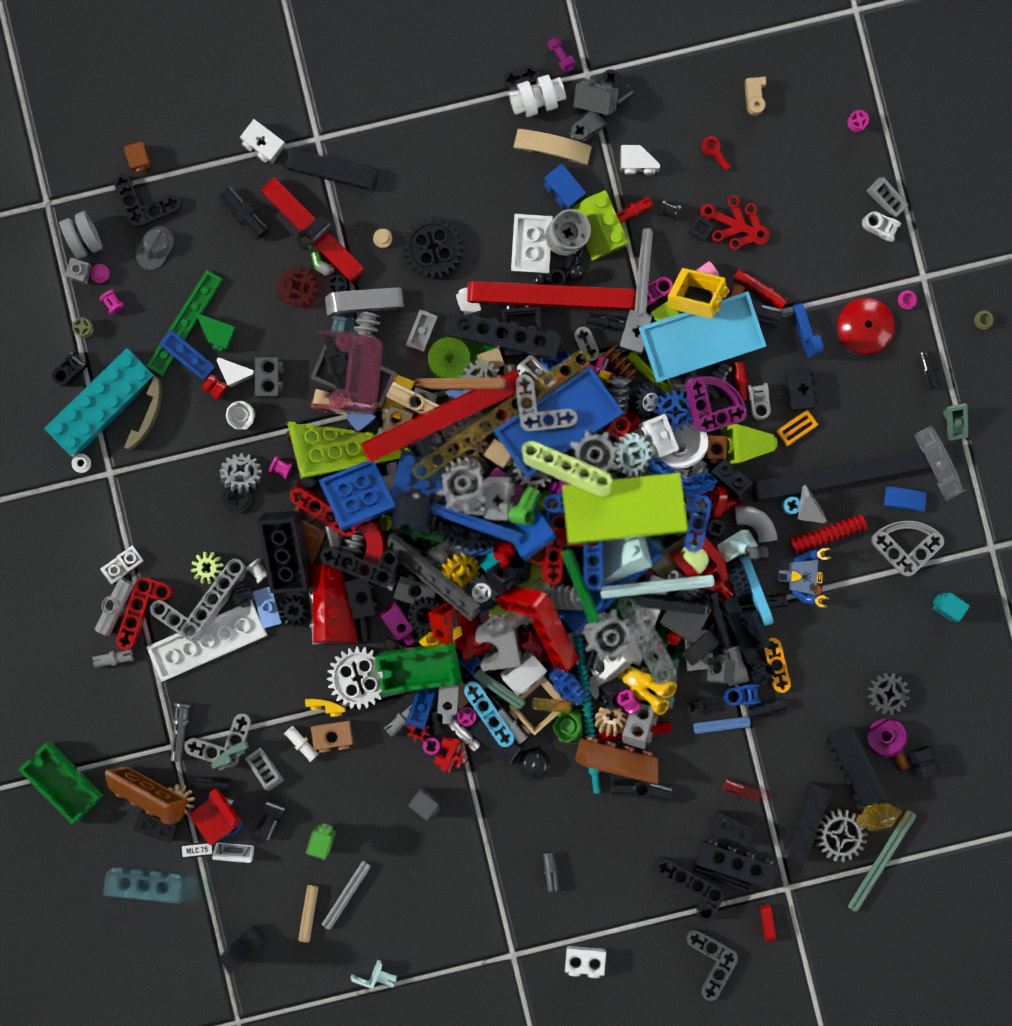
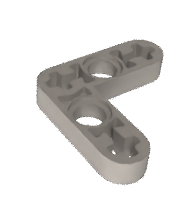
M521 375L517 378L515 386L520 425L524 431L534 432L567 428L576 423L577 414L572 409L537 412L532 378L528 375ZM522 379L530 382V385L527 386V393L531 391L532 395L525 394L520 396V393H524L523 386H519ZM524 398L531 399L532 407L529 409L523 408L521 401ZM560 413V418L565 417L566 413H569L574 419L570 423H567V420H561V425H557L558 418L556 414ZM546 415L553 416L554 424L551 426L545 425L543 418ZM536 416H540L542 427H538V423L532 424V428L524 425L528 417L531 421L538 420Z
M245 713L235 716L225 747L198 738H191L185 743L186 753L213 763L221 755V750L225 752L235 746L231 743L233 735H239L242 742L246 741L252 722L250 716ZM242 717H245L247 725H243L241 731H245V734L237 731L234 732V728L239 729L240 723L237 720L242 719ZM195 741L197 742L196 746L201 748L203 747V744H205L206 747L203 750V756L200 755L201 750L196 749L194 750V752H192L191 747H189V744H193ZM214 747L217 750L215 758L208 757V748ZM233 754L235 762L232 761L229 764L230 767L228 768L236 766L240 760L241 755L234 757Z

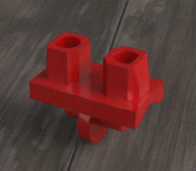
M443 738L441 747L448 749V753L446 756L437 754L434 760V764L439 766L441 771L450 773L452 767L459 769L461 762L467 764L468 759L464 758L466 750L460 749L463 740L459 738Z

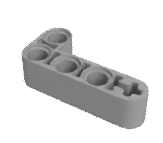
M402 288L341 291L330 293L325 297L327 317L342 316L346 313L404 308Z

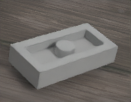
M419 310L406 346L424 352L438 316Z

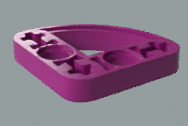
M710 376L693 377L686 382V392L694 426L697 431L710 432L741 422L746 418L747 410L744 401L738 391L728 382ZM695 383H698V387H696V389H693ZM705 384L722 390L729 397L733 405L711 411ZM698 400H702L704 405L700 411L696 407ZM737 410L740 411V413L737 414V416H730L729 414L737 412ZM720 413L724 415V421L721 424L717 421V416ZM711 420L712 423L705 424L704 427H702L701 423H703L704 421Z

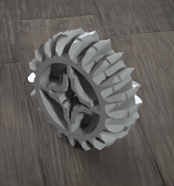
M837 809V815L831 810L830 818L824 814L823 817L826 821L820 822L822 828L818 827L817 830L820 834L815 835L816 839H821V841L816 843L818 847L823 846L820 852L825 853L827 851L826 857L830 858L833 855L834 861H837L840 856L842 862H845L846 855L849 860H852V853L855 856H859L856 850H864L860 843L866 844L867 840L862 839V836L868 835L867 832H861V830L866 828L864 824L859 825L862 819H855L856 814L854 812L849 816V810H845L843 815L841 809ZM841 820L836 829H828L833 822ZM848 821L854 826L856 836L848 833ZM842 832L848 837H841L840 840H838L839 837H837L835 834ZM826 835L834 837V850L828 845ZM846 842H854L848 849L840 851Z

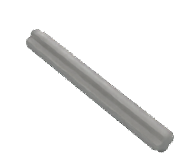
M644 228L641 234L635 314L638 317L646 315L653 232L650 228Z

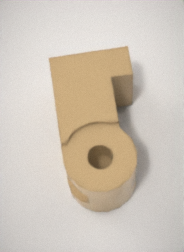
M766 77L746 78L745 80L747 110L751 115L757 116L765 108L761 88H764L766 85Z

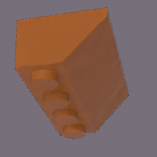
M587 736V739L580 738L575 761L581 765L658 784V758L652 756V752L641 750V753L635 752V748L623 745V748L616 747V743L605 741V744L599 743V739Z
M128 766L106 770L105 777L108 789L115 792L117 797L129 800L131 805L145 809L147 814L161 818V821L165 824L170 825L181 821L189 800Z

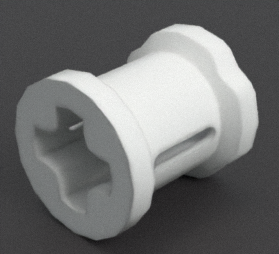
M259 558L246 568L257 579V583H260L267 577L266 569L260 563L261 560Z

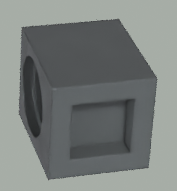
M716 655V658H709L707 681L734 684L735 660L728 659L727 655Z

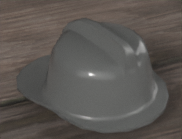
M161 226L153 227L144 235L136 251V259L141 267L155 270L164 263L174 244V237L167 228Z

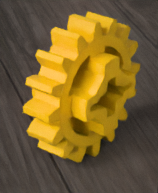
M461 552L459 556L454 554L452 560L447 558L448 563L442 564L444 570L440 572L447 578L452 579V582L465 592L466 585L470 583V580L480 575L478 571L480 566L477 564L478 561L469 553L465 555Z

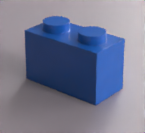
M560 164L544 177L545 189L550 194L552 192L557 197L555 200L561 208L565 207L568 210L586 196V192L563 164Z

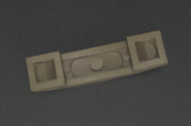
M153 377L147 391V395L153 397L141 428L139 432L131 430L124 448L132 450L139 445L148 435L157 419L161 405L162 387L160 379Z

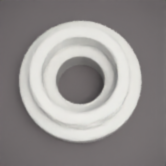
M78 454L72 459V467L76 472L85 473L91 467V460L85 454ZM79 460L84 461V465L82 467H79L78 465Z

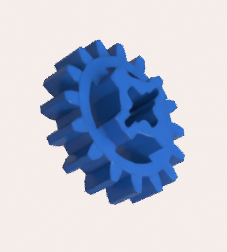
M673 390L672 395L666 391V397L659 396L660 403H654L658 406L657 409H653L654 413H658L655 417L666 414L669 417L672 432H676V428L683 431V425L689 427L688 420L693 421L688 396L683 398L684 393L682 391L679 395H677L676 390ZM678 399L682 400L686 407H681ZM668 400H670V403L666 407H663V405ZM674 407L677 410H680L675 413V416H673L672 413L668 412L670 410H673ZM682 416H685V418L681 422H679V419Z
M557 668L549 675L553 689L564 701H570L577 706L586 699L582 685L573 674L565 673L562 669Z

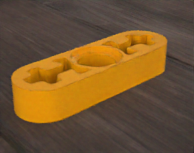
M769 638L770 641L777 644L774 650L775 654L780 653V657L775 656L770 659L769 655H773L772 650L763 648L766 661L772 665L774 660H780L782 668L775 671V674L784 672L785 675H781L782 681H786L784 689H781V687L776 685V683H779L778 676L775 678L773 676L774 682H772V686L777 692L784 693L790 689L791 682L782 645L778 639Z

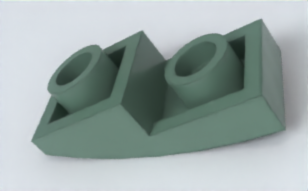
M247 740L223 752L212 763V769L218 767V770L230 767L229 763L233 761L231 754H234V757L244 754V749L249 748Z

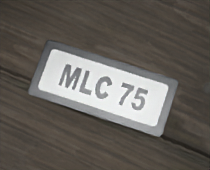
M208 842L180 845L181 859L213 856L214 846L209 845Z

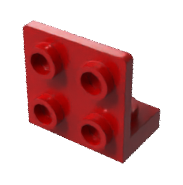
M217 789L209 793L211 798L190 813V817L209 845L215 844L242 823L225 796Z

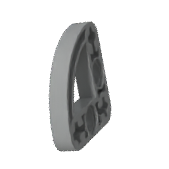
M899 521L879 529L873 534L871 542L901 575L912 576L942 548L944 538L937 530L924 523ZM898 529H914L928 536L907 555L888 533ZM877 536H884L885 538L883 541L887 545H889V543L892 544L885 550V552L882 550L883 548H885V546L882 543H876L878 541V539L876 538ZM931 537H938V546L932 545L929 549L923 546L924 543L926 546L932 543ZM892 548L897 549L899 552V557L895 560L889 557V551ZM919 549H923L926 552V557L923 560H919L916 557V552ZM904 556L905 559L902 561L905 564L912 565L910 567L911 572H904L905 567L901 563L897 565L896 562H899Z

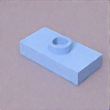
M267 587L253 591L262 627L267 628L281 624L282 620L279 619L281 616L278 613L274 593H270V588Z

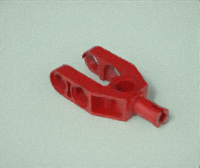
M693 533L695 540H697L698 535L702 536V534ZM706 537L704 538L702 549L710 556L711 562L701 574L692 567L678 549L669 554L688 577L711 575V573L715 572L713 576L714 585L704 588L712 591L717 589L724 599L730 598L726 591L733 596L734 590L725 582L728 579L724 558Z

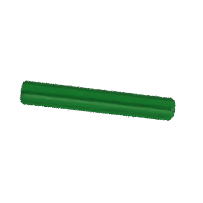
M564 550L561 554L590 624L600 620V617L585 584L573 550Z

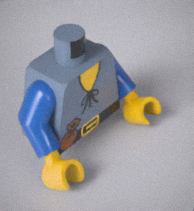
M829 548L806 551L794 559V563H790L789 571L779 570L778 581L789 582V590L792 591L793 596L803 603L818 605L822 608L828 607L822 605L823 599L829 600L828 597L822 596L823 560L831 558L824 555L826 550H830Z

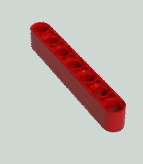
M275 177L260 190L299 231L304 230L315 220ZM329 232L314 244L350 283H353L365 271L362 265Z

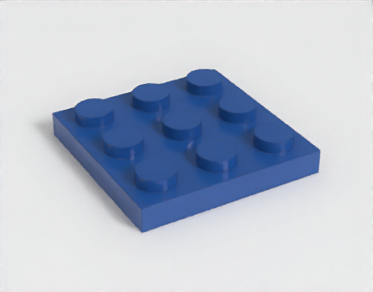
M402 449L391 493L394 505L396 497L400 493L409 491L410 488H419L421 493L430 497L432 504L438 503L446 506L447 500L445 495H439L437 491L443 489V479L441 476L442 473H447L445 467L452 466L451 461L429 455L416 461L411 451ZM431 513L432 517L440 518V516Z
M374 461L363 462L319 480L341 531L394 511V502Z

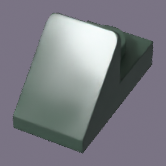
M967 404L947 407L943 415L947 420V436L949 441L967 438Z

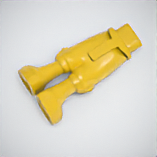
M630 665L616 677L625 683L639 700H647L651 704L653 711L658 715L664 714L669 707V702L664 698L671 697L677 689V685L674 682L657 683L650 673H645ZM648 688H649V689H652V690H653L654 692H656L660 697H657V696L653 695L652 693H650V691L648 690Z

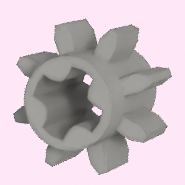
M702 460L690 467L684 468L689 470L688 477L708 473L709 471L706 469L707 463Z

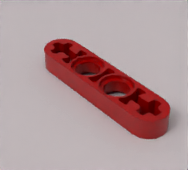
M298 486L291 491L290 499L295 505L343 536L350 537L357 531L358 525L352 527L349 531H341L337 525V520L332 522L327 517L328 512H332L329 503L307 488ZM302 492L303 498L297 499L298 495L296 493ZM310 497L311 499L307 502V505L304 504L307 501L305 499ZM313 501H317L320 504L321 508L319 511L312 509L311 503Z

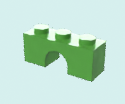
M322 823V825H318L313 830L306 854L322 859L327 857L336 834L333 826Z

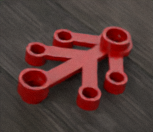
M731 196L727 201L735 219L715 211V207L711 204L703 205L700 210L702 218L706 220L713 218L731 226V228L726 230H716L713 232L712 240L716 243L740 232L749 234L741 239H731L729 247L732 250H738L741 246L751 242L762 245L769 240V230L765 226L760 225L756 215L757 207L752 203L745 207V213L750 217L753 227L746 225L738 205L739 198L737 196ZM735 199L737 201V204L732 205L730 203V200ZM753 207L754 212L749 213L747 208ZM705 209H711L712 213L706 214ZM757 232H762L764 237L759 238ZM716 233H719L721 235V239H715L714 235ZM737 241L738 247H733L732 242Z

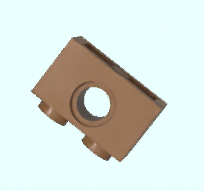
M350 720L311 726L314 750L319 749V753L331 751V747L337 746L338 750L350 748L349 745L354 743ZM329 732L337 734L338 739L336 742L328 740L327 735Z

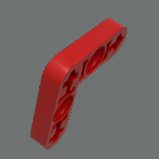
M552 527L551 529L558 535V538L554 539V545H558V548L549 547V544L543 547L542 577L547 584L555 585L562 579L563 557L561 553L563 552V546H584V543L568 544L567 528ZM589 542L588 544L589 546H596L598 542ZM554 550L557 552L558 557L555 561L551 562L548 554ZM548 564L557 565V568L553 567V573L556 574V577L552 580L548 578V574L552 573V567H548Z

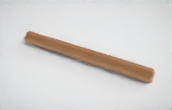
M417 378L414 380V387L419 389H503L505 387V380L501 378Z

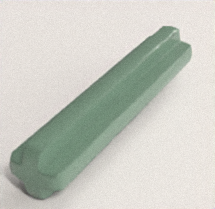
M478 670L474 675L476 680L516 708L521 709L524 706L525 701L482 670Z

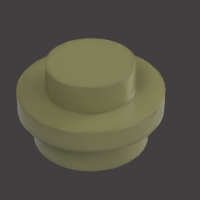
M980 311L974 317V323L979 329L986 330L993 325L994 318L989 311Z

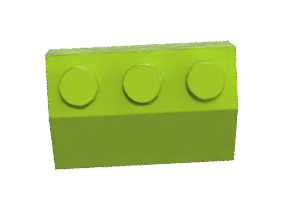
M606 190L590 196L570 208L583 213L590 222L591 235L586 243V248L592 261L628 246V240Z

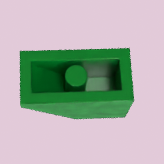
M198 314L197 318L208 342L213 345L212 348L223 352L224 349L229 351L237 329Z

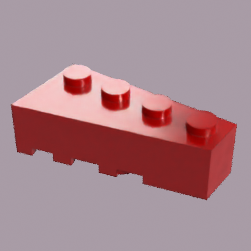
M325 563L312 566L313 643L347 645L358 642L342 571Z

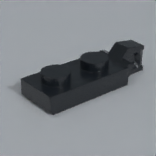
M332 338L324 340L328 349L324 351V358L338 393L356 386L340 345L335 347Z

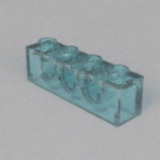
M112 867L111 870L105 873L103 896L180 904L184 898L186 878H182L181 874L169 873V876L161 875L162 872L150 871V874H144L142 870L131 869V872H125L123 868ZM122 878H127L130 881L129 887H124L121 884ZM141 880L148 881L149 889L141 887ZM160 882L168 884V891L164 892L160 889Z

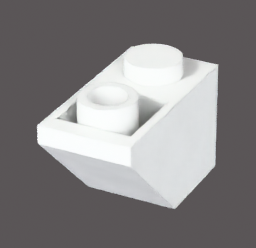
M621 145L620 172H625L626 175H634L636 172L653 175L659 171L660 164L641 145Z

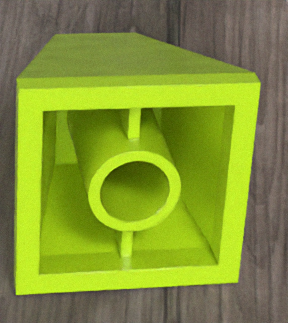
M732 424L721 428V436H727L726 460L731 464L740 463L774 451L778 445L777 438L773 434L739 424Z

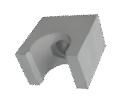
M516 621L477 626L476 642H490L498 648L496 652L483 654L482 671L521 666L522 651L521 646L518 644L519 635Z

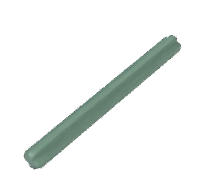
M906 811L850 901L848 907L854 912H858L915 820L916 814Z

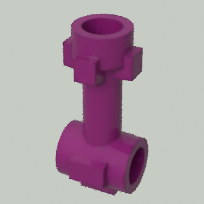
M557 37L551 39L547 43L549 50H554L561 60L558 64L564 73L570 72L577 65L571 55L567 57L561 48L563 43L560 39L558 40Z

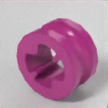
M434 737L427 738L423 743V750L429 755L436 754L440 749V742ZM428 741H431V743L433 741L436 742L435 751H432V749L430 751L427 750Z

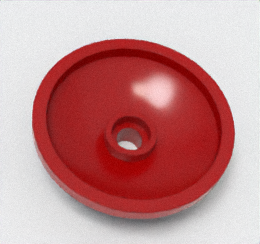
M859 298L850 302L841 311L837 322V331L841 342L850 351L861 355H871L883 350L890 343L895 330V322L891 311L885 304L872 298ZM866 321H869L871 323L870 328H867L865 326Z

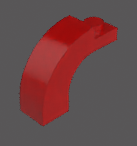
M370 520L358 525V530L362 532L367 543L366 553L363 558L379 563L382 553L387 551L385 550L387 538L381 525L376 520ZM364 565L363 572L369 575L371 569L368 565Z

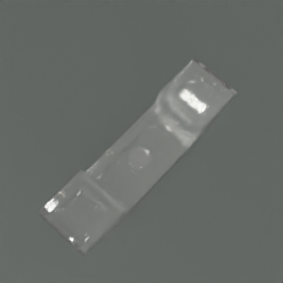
M929 426L914 434L922 452L925 453L945 500L948 501L962 493V485L955 467L934 428Z
M540 577L526 587L527 589L543 592L547 596L551 590V586ZM506 611L500 617L494 614L480 627L492 638L514 630L525 622L529 616Z

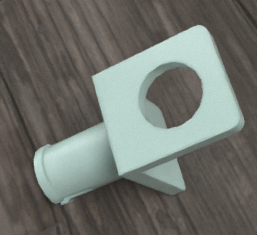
M377 960L369 981L355 975H351L350 978L352 982L373 989L376 982L393 988V982H396L397 976L381 971L382 962Z

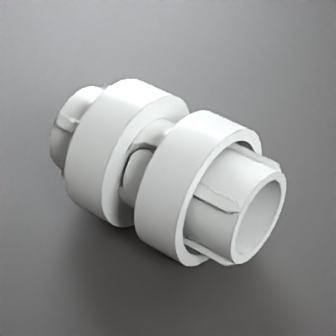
M549 75L538 77V84L530 86L529 81L517 84L518 90L509 93L514 114L524 112L526 117L537 115V108L543 106L546 111L558 108L557 102L566 99L561 78L551 80Z

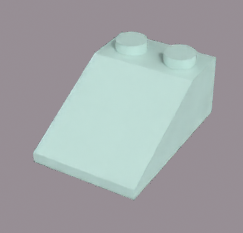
M646 537L608 540L603 543L604 586L652 567ZM593 557V564L598 565L599 559Z

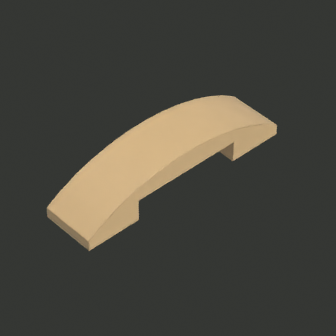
M518 129L514 148L565 158L569 159L570 162L588 165L592 146L572 139L524 129Z

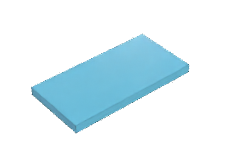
M749 292L722 300L719 312L715 313L713 319L684 312L639 327L656 383L766 347Z

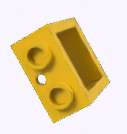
M682 268L668 295L669 307L673 310L713 319L715 313L719 312L722 299L727 296L728 287L726 286V280L723 277ZM689 286L715 292L709 304L683 297Z

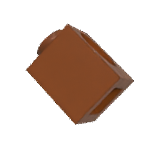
M143 142L124 146L129 167L133 172L143 173L147 171V168L151 167L146 146Z
M708 435L709 445L703 460H709L711 464H719L720 460L726 459L727 436ZM712 445H716L718 447L717 455H714L712 453Z

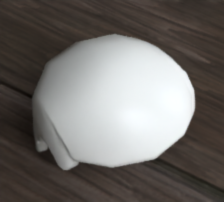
M244 401L231 403L226 411L228 424L237 430L248 429L254 423V408Z

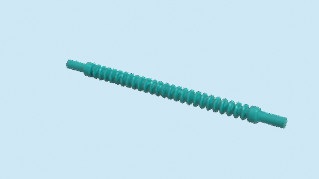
M572 633L575 635L573 640H576V643H574L576 648L574 650L577 651L578 665L576 667L579 668L577 670L580 674L578 676L580 678L579 683L582 685L583 693L586 695V699L581 703L583 706L581 710L584 711L582 716L585 717L583 719V722H585L583 726L586 727L584 732L587 733L585 738L587 736L595 738L597 736L594 734L596 729L593 728L595 726V723H593L595 719L592 718L594 713L591 712L593 710V707H591L593 702L590 701L592 696L589 695L591 694V691H589L591 686L588 685L590 682L588 677L590 675L587 674L589 669H586V661L588 659L585 658L587 653L584 652L586 642H583L585 637ZM589 768V774L592 776L593 793H601L599 778L601 770Z

